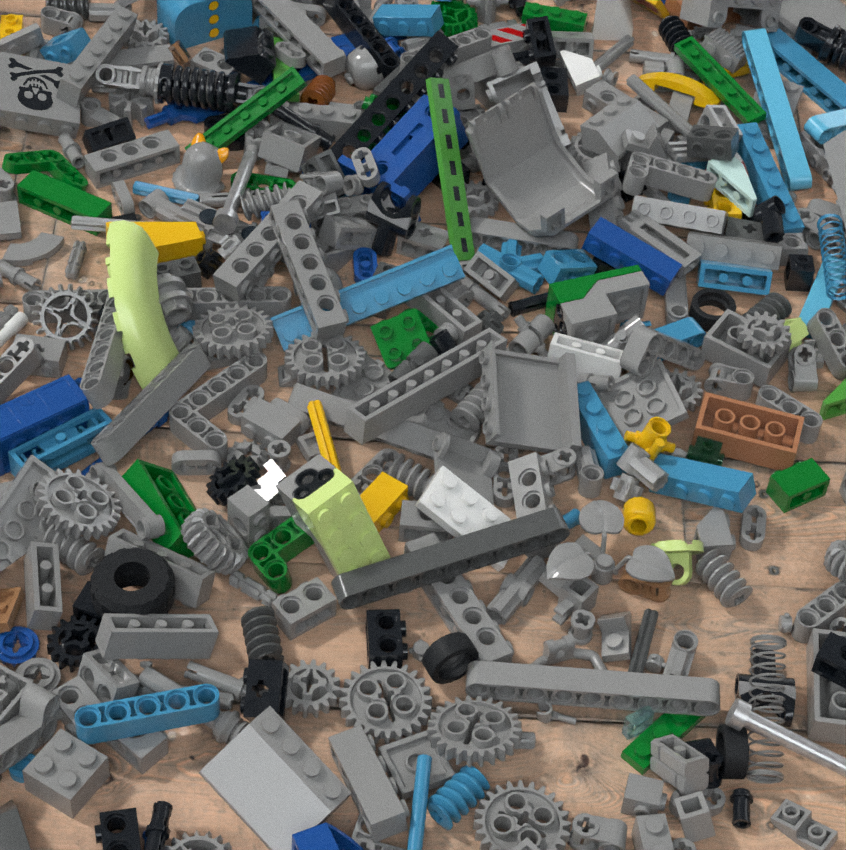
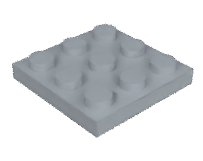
M661 358L656 360L648 376L641 378L629 372L614 379L615 386L613 391H595L623 439L627 430L642 432L652 417H661L670 426L689 418ZM625 441L627 446H629L632 443L629 441Z

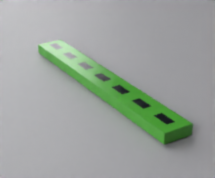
M430 77L426 79V87L450 245L452 244L458 261H467L473 258L475 251L449 79Z

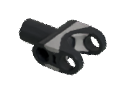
M382 181L370 199L365 219L378 226L371 249L380 256L388 257L392 255L397 235L406 240L413 235L420 215L421 199L412 195L402 209L398 208L391 198V184Z
M756 648V649H753V651H754L755 653L765 652V651H773V650H762V649H757V648ZM763 654L764 656L775 657V654ZM755 656L753 657L752 661L758 664L763 662H776V659H766ZM761 665L766 667H776V665ZM755 667L752 669V672L757 675L761 673H776V670ZM737 673L734 688L735 700L739 698L748 703L753 698L748 693L750 688L753 687L749 684V679L753 676L752 674ZM762 676L767 678H782L777 676ZM757 677L752 679L754 685L780 684L785 686L786 689L779 692L764 691L757 688L751 691L754 696L780 695L786 699L785 701L765 702L755 699L751 701V705L754 707H783L785 711L776 714L785 720L781 724L782 726L790 727L796 701L794 678H785L781 681L763 680ZM763 687L769 689H781V687ZM767 697L764 699L779 700L781 698Z

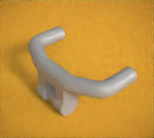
M571 634L562 636L561 639L556 641L553 639L544 641L543 656H540L531 663L533 665L548 666L569 659L590 661L594 669L607 670L597 652L589 649L575 648V641Z

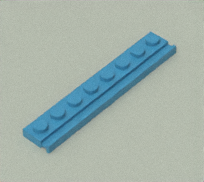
M452 244L338 290L340 305L342 309H346L349 323L346 324V327L464 279V272L454 253ZM302 305L270 318L273 321V327L284 352L288 350L289 344H294V339L302 340L303 334L311 337L312 329Z

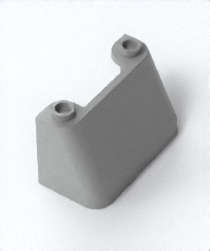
M537 61L510 74L487 82L489 89L485 90L490 103L495 102L496 105L498 103L502 104L503 100L516 92L520 96V90L534 82L543 92L560 142L566 149L571 146Z

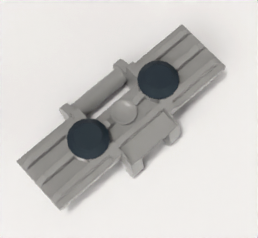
M189 198L172 218L173 222H196L199 230L205 234L206 244L203 245V250L207 252L209 248L212 249L213 243L219 244L218 241L226 235L218 232L213 226V219L218 210ZM239 220L235 231L227 235L231 238L236 234L243 242L258 225L255 222L248 224Z

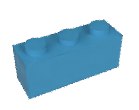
M382 4L372 17L375 28L382 36L432 37L444 24L440 5Z
M700 259L696 283L698 287L767 295L770 293L773 272L771 269Z

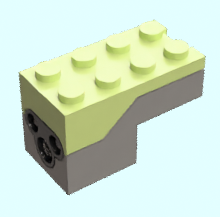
M320 454L276 485L293 520L313 539L334 578L339 574L391 558L353 481Z

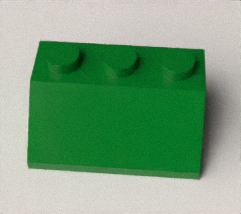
M526 2L521 23L526 24L527 19L548 16L551 31L585 32L589 17L588 13L577 10L572 11L555 6L551 7Z

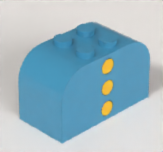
M157 0V24L163 23V28L167 27L170 45L180 40L185 48L223 38V33L226 30L252 26V0Z

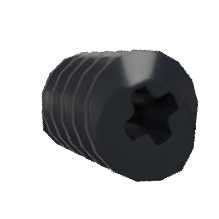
M669 16L659 25L658 32L670 52H675L674 44L691 36L679 16Z

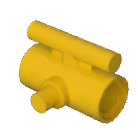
M652 417L642 432L627 430L624 435L625 441L633 442L650 454V459L653 461L659 453L664 451L673 453L676 447L675 443L667 441V437L671 433V426L661 417Z

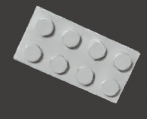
M445 466L438 469L415 504L419 510L455 538L511 520ZM509 559L490 566L499 572L504 568Z

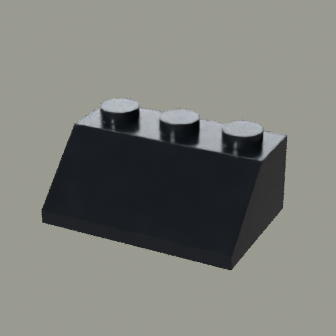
M257 26L226 30L223 33L225 62L262 85L276 67L273 35L267 29H260Z

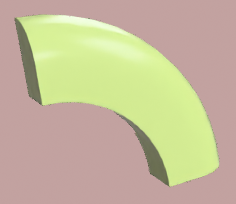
M124 220L114 221L109 224L106 245L108 248L110 247V257L105 258L110 277L107 278L109 298H114L116 312H113V318L117 332H123V350L125 354L130 353L135 364L132 371L143 390L179 352L169 333L162 307L159 303L157 284L159 252L141 226Z

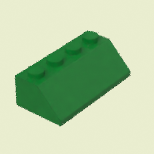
M137 459L122 475V478L156 515L160 514L164 520V535L151 540L187 558L194 556L192 550L188 549V544L183 541L184 536L181 534V525L193 511L197 510L172 470Z

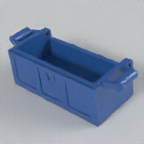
M68 374L0 405V476L11 471L8 451L90 410L89 401L80 389L82 378L73 380ZM88 420L75 426L78 430L80 425L87 429ZM36 446L23 454L26 458H29L32 455L31 450L36 449L37 453L41 449Z

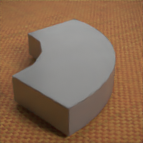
M41 232L37 238L30 242L21 244L10 243L2 259L15 267L33 265L34 261L43 258L48 259L55 255L64 245V237Z

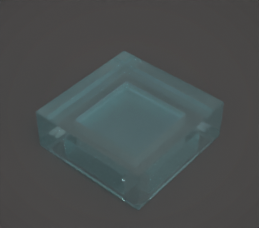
M649 705L625 716L622 734L627 740L640 735L652 724L655 712Z

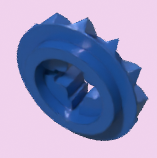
M15 626L12 627L10 632L0 633V660L3 665L9 663L15 667L16 664L36 658V653L40 649L39 639L31 629ZM17 640H19L21 648L18 649L17 653H14L12 648L15 647Z

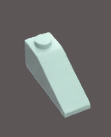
M735 157L732 161L709 160L706 171L716 175L717 182L715 188L748 217H752L757 198L744 164Z

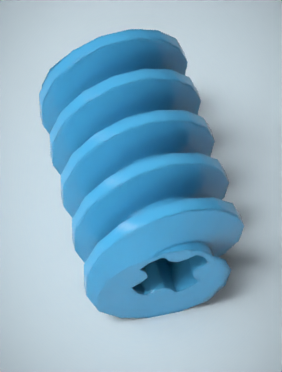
M465 765L458 773L453 775L451 780L446 781L443 787L439 788L434 795L428 798L427 809L431 817L442 828L451 830L453 828L452 822L458 823L461 820V815L469 813L468 807H476L477 800L485 798L483 790H489L490 785L478 769Z

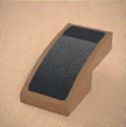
M180 40L168 47L180 66L192 59Z

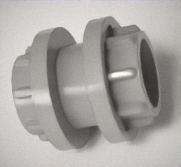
M170 273L157 275L159 303L162 307L165 322L169 327L177 326L189 318L192 312L193 300L191 295L186 292L187 287L182 278Z

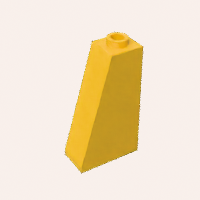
M106 222V239H107V232H108L109 224H110L111 222ZM134 222L146 231L158 250L157 264L190 256L195 257L203 250V245L206 244L205 234L199 230L196 222Z

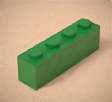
M32 170L17 185L20 204L71 225V218L74 215L99 218L112 217L111 202L38 171ZM86 231L95 236H98L101 233L95 231Z

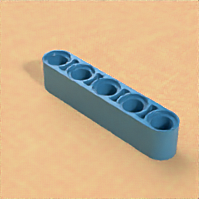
M200 684L81 707L75 713L76 735L79 740L86 744H96L215 720L220 714L219 691L214 685Z

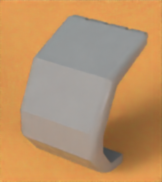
M534 82L521 89L520 96L516 92L503 100L502 104L498 103L485 111L484 118L480 114L467 123L468 128L466 131L486 185L514 221L534 237H546L557 234L611 199L617 192L618 172L611 168L594 180L591 179L560 142L543 92Z

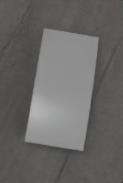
M788 799L784 800L770 818L774 826L806 850H830L838 839L837 831L813 820L812 811Z

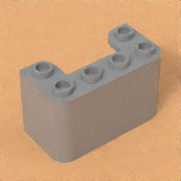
M682 0L680 19L705 27L718 28L726 21L728 7H734L733 12L738 13L742 18L740 23L765 28L768 32H777L782 0Z

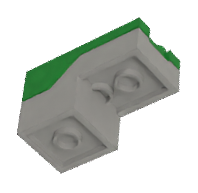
M639 265L549 284L545 315L554 323L553 335L557 332L597 344L602 343L614 333L615 324L629 320L634 315H637L640 319L643 318L650 283Z

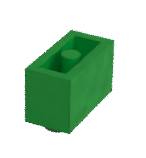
M810 458L803 462H796L793 466L782 471H775L769 478L766 493L782 512L786 513L825 496L830 478L814 459Z

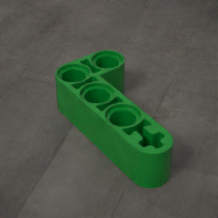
M290 517L253 543L248 550V556L255 572L268 588L280 594L288 591L292 586V577L286 563L313 545L314 541Z

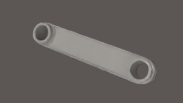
M686 275L682 278L676 276L674 282L664 295L666 324L689 316Z
M103 462L90 466L89 473H91V479L94 480L99 477V484H108L107 491L116 492L114 498L120 500L118 506L122 508L121 512L136 528L140 539L149 540L164 535L165 523L160 514L156 515L117 472L115 464L105 466Z

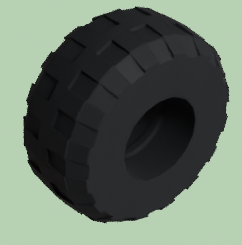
M139 547L119 549L114 553L108 554L97 563L91 575V601L95 612L101 618L104 613L168 614L174 604L176 586L172 567H170L167 560L151 550ZM128 586L143 587L142 589L136 591H127L123 589Z

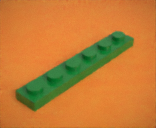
M692 36L674 44V51L744 124L759 123L766 119L767 113Z
M292 66L203 133L206 142L219 149L227 147L308 85L294 66ZM191 143L185 147L186 150L191 146Z

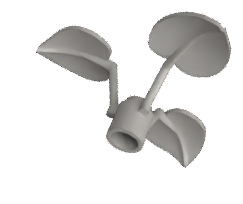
M604 500L590 502L582 508L579 514V524L584 531L593 535L602 533L600 555L593 561L591 553H584L579 544L566 542L559 544L553 549L546 568L548 581H580L591 575V579L596 584L606 585L611 582L613 574L617 575L625 564L626 572L633 578L641 581L669 582L675 579L672 565L666 553L660 548L651 545L635 548L633 556H625L615 566L613 558L605 554L607 533L619 534L624 526V517L617 506Z

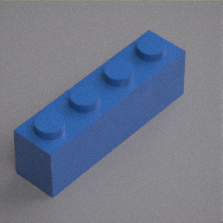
M602 217L598 219L589 231L582 246V249L616 269L639 265L650 283L649 288L662 296L665 295L683 265Z

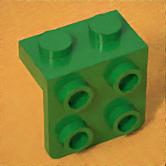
M416 308L404 311L395 317L380 321L370 327L385 365L389 370L395 369L403 360H406V357L422 341L427 343L430 341Z

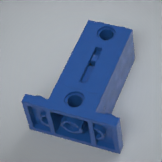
M424 94L371 150L381 179L374 187H364L361 195L374 193L377 186L382 181H386L391 184L390 191L392 192L391 198L393 203L402 209L412 195L418 196L438 175L439 168L427 95ZM453 107L460 151L468 142V138L460 118V112ZM342 154L337 162L344 176L357 174L352 159ZM370 171L366 172L367 177L371 176Z

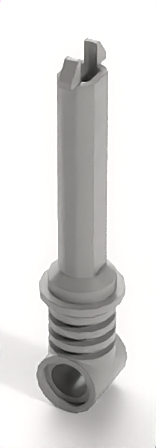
M151 661L140 662V666L144 670L139 677L133 674L140 681L139 684L154 693L184 688L152 668ZM220 710V714L215 720L203 724L212 729L216 742L228 744L249 722L244 721L236 710L232 712H222Z

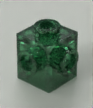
M698 436L695 446L690 444L686 459L722 466L725 454L720 453L723 442Z

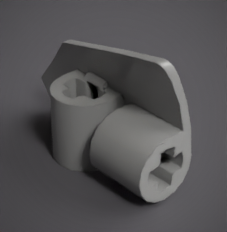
M679 58L669 59L666 65H664V62L644 60L642 75L653 72H669L692 78L698 82L702 80L695 72L685 71L684 62ZM659 86L654 92H673V90Z

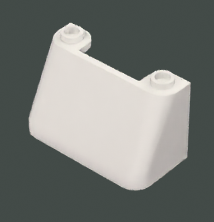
M597 0L594 23L591 30L594 40L619 41L626 35L632 37L633 21L630 0Z

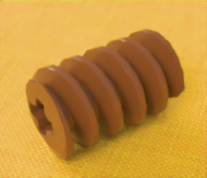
M327 75L316 76L302 92L300 103L329 105L336 94L335 81Z

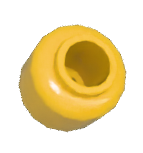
M633 497L624 503L622 508L624 529L635 536H643L650 533L656 524V508L654 504L644 497Z

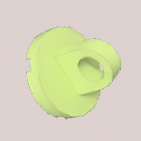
M666 540L651 543V546L658 547L666 553L672 568L676 565L683 567L684 575L678 580L674 579L672 585H686L692 578V555L704 553V543L699 540H693L692 544H687L682 540Z

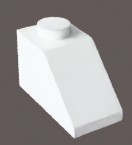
M566 50L560 51L563 67L567 68V75L577 96L583 95L587 88L603 77L599 65L595 66L591 58Z

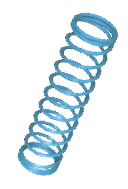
M825 214L818 219L817 228L826 294L832 300H844L846 295L834 297L829 294V292L834 295L846 294V292L834 293L829 290L831 287H846V285L840 287L833 286L839 283L846 284V277L841 280L831 279L836 275H846V270L836 274L830 272L836 268L846 269V267H843L846 265V261L843 260L844 258L846 259L843 221L839 215ZM827 217H835L840 221H829L820 227L821 221ZM828 223L839 224L838 227H831L826 230L822 229L823 226H825ZM836 235L841 237L840 239L833 241L825 240L828 237ZM835 242H840V243H842V244H841L840 246H838V247H832V248H831V247H827V246H826V245H828L829 243H835ZM831 249H842L840 253H827ZM835 255L844 256L842 259L839 260L828 259L829 257ZM833 262H844L841 266H829Z

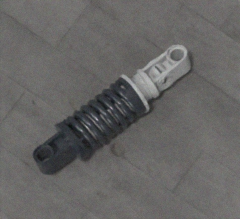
M811 17L802 18L794 34L795 41L819 53L817 58L819 62L822 61L833 68L838 67L839 71H845L846 73L845 29L841 28L838 24L831 29Z
M160 62L155 69L150 68L148 65H144L140 69L132 66L102 64L95 72L96 79L104 87L128 92H139L141 97H146L147 95L154 96V102L158 105L166 101L168 105L175 103L177 106H193L196 109L201 107L203 110L210 108L211 111L218 110L219 112L231 113L266 87L263 85L241 83L239 72L225 75V72L221 71L217 77L215 70H211L209 73L207 69H202L200 74L199 68H194L192 71L190 67H185L183 72V67L178 65L174 71V66L172 64H165V62ZM106 71H112V78L109 81H103L102 79Z

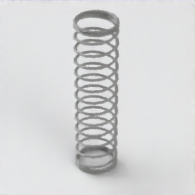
M761 634L750 639L751 647L749 649L754 655L749 659L753 664L749 669V672L753 675L749 679V684L753 686L748 691L749 695L753 697L748 701L749 704L755 699L765 702H783L786 700L780 695L754 696L751 693L755 688L772 692L786 689L785 686L780 684L754 685L752 683V679L756 677L770 681H781L786 678L785 675L779 673H761L756 675L752 672V669L755 667L767 670H782L786 668V665L783 663L763 662L756 664L752 661L755 656L766 659H784L786 657L785 653L777 651L755 653L752 648L779 650L787 646L785 638L778 635ZM757 640H768V641H761V642H757V643L754 642V641H757ZM765 643H777L776 645H765ZM763 654H779L783 656L771 657L764 656ZM761 665H780L783 667H766ZM762 676H781L782 678H767ZM763 687H781V689H769ZM772 697V698H781V699H779V700H771V699H764V698ZM752 705L753 709H751L752 712L758 710L765 713H783L785 711L780 706L754 707ZM771 708V709H780V710L776 711V710H765V709ZM764 717L768 720H780L772 721L776 724H782L785 722V720L780 717ZM753 731L747 734L748 739L752 741L749 743V746L755 743L766 746H781L777 743H765L773 742L769 739H752L750 734L754 733ZM749 747V751L752 752L749 754V757L755 754L766 757H782L785 755L781 751H754ZM749 759L751 764L748 766L746 776L748 780L765 784L779 783L784 780V775L779 771L769 769H753L749 771V768L752 766L782 768L784 766L782 763L773 761L756 763Z

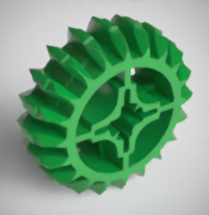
M463 0L431 2V5H440L444 21L440 29L446 37L478 27V17L475 8L470 7L467 3L464 4Z

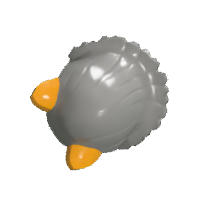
M197 133L192 140L191 146L183 156L182 164L173 172L172 182L175 189L196 193L199 196L200 193H220L225 189V185L220 179L223 174V162L229 156V149H219L206 142L202 133Z

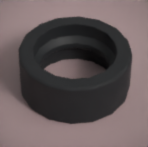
M715 288L703 289L693 296L689 317H693L702 329L708 332L722 315L714 316L707 314L700 307L715 306L724 312L727 309L736 312L737 306L735 300L728 293Z
M450 633L439 638L427 648L422 657V664L435 683H451L467 674L468 664L478 661L479 652L466 633Z
M720 724L716 735V748L724 757L723 765L720 766V775L722 779H745L749 763L747 730L743 727L738 731L726 724Z

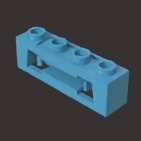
M93 408L8 451L11 473L14 477L17 475L28 459L23 453L36 446L41 451L36 453V449L31 450L32 455L55 472L58 468L62 470L95 453L96 451L91 445L92 440L112 420L102 409ZM88 420L87 429L82 425L78 427V430L75 426Z

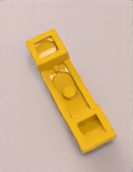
M653 72L639 77L653 91L659 86H663L695 96L694 105L705 108L706 105L721 104V99L711 89L692 78L680 74Z

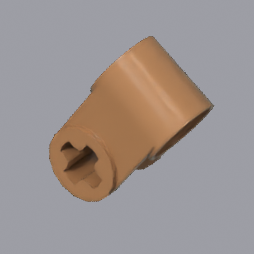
M624 568L618 585L627 594L637 595L660 603L669 599L671 594L670 585L673 581H641L630 576Z

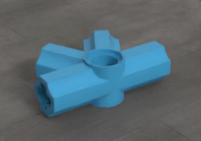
M513 239L502 243L501 252L486 244H482L479 247V252L519 282L520 287L533 294L539 291L544 282V277L538 270L543 259L541 253L521 256L522 246L519 245L517 240Z

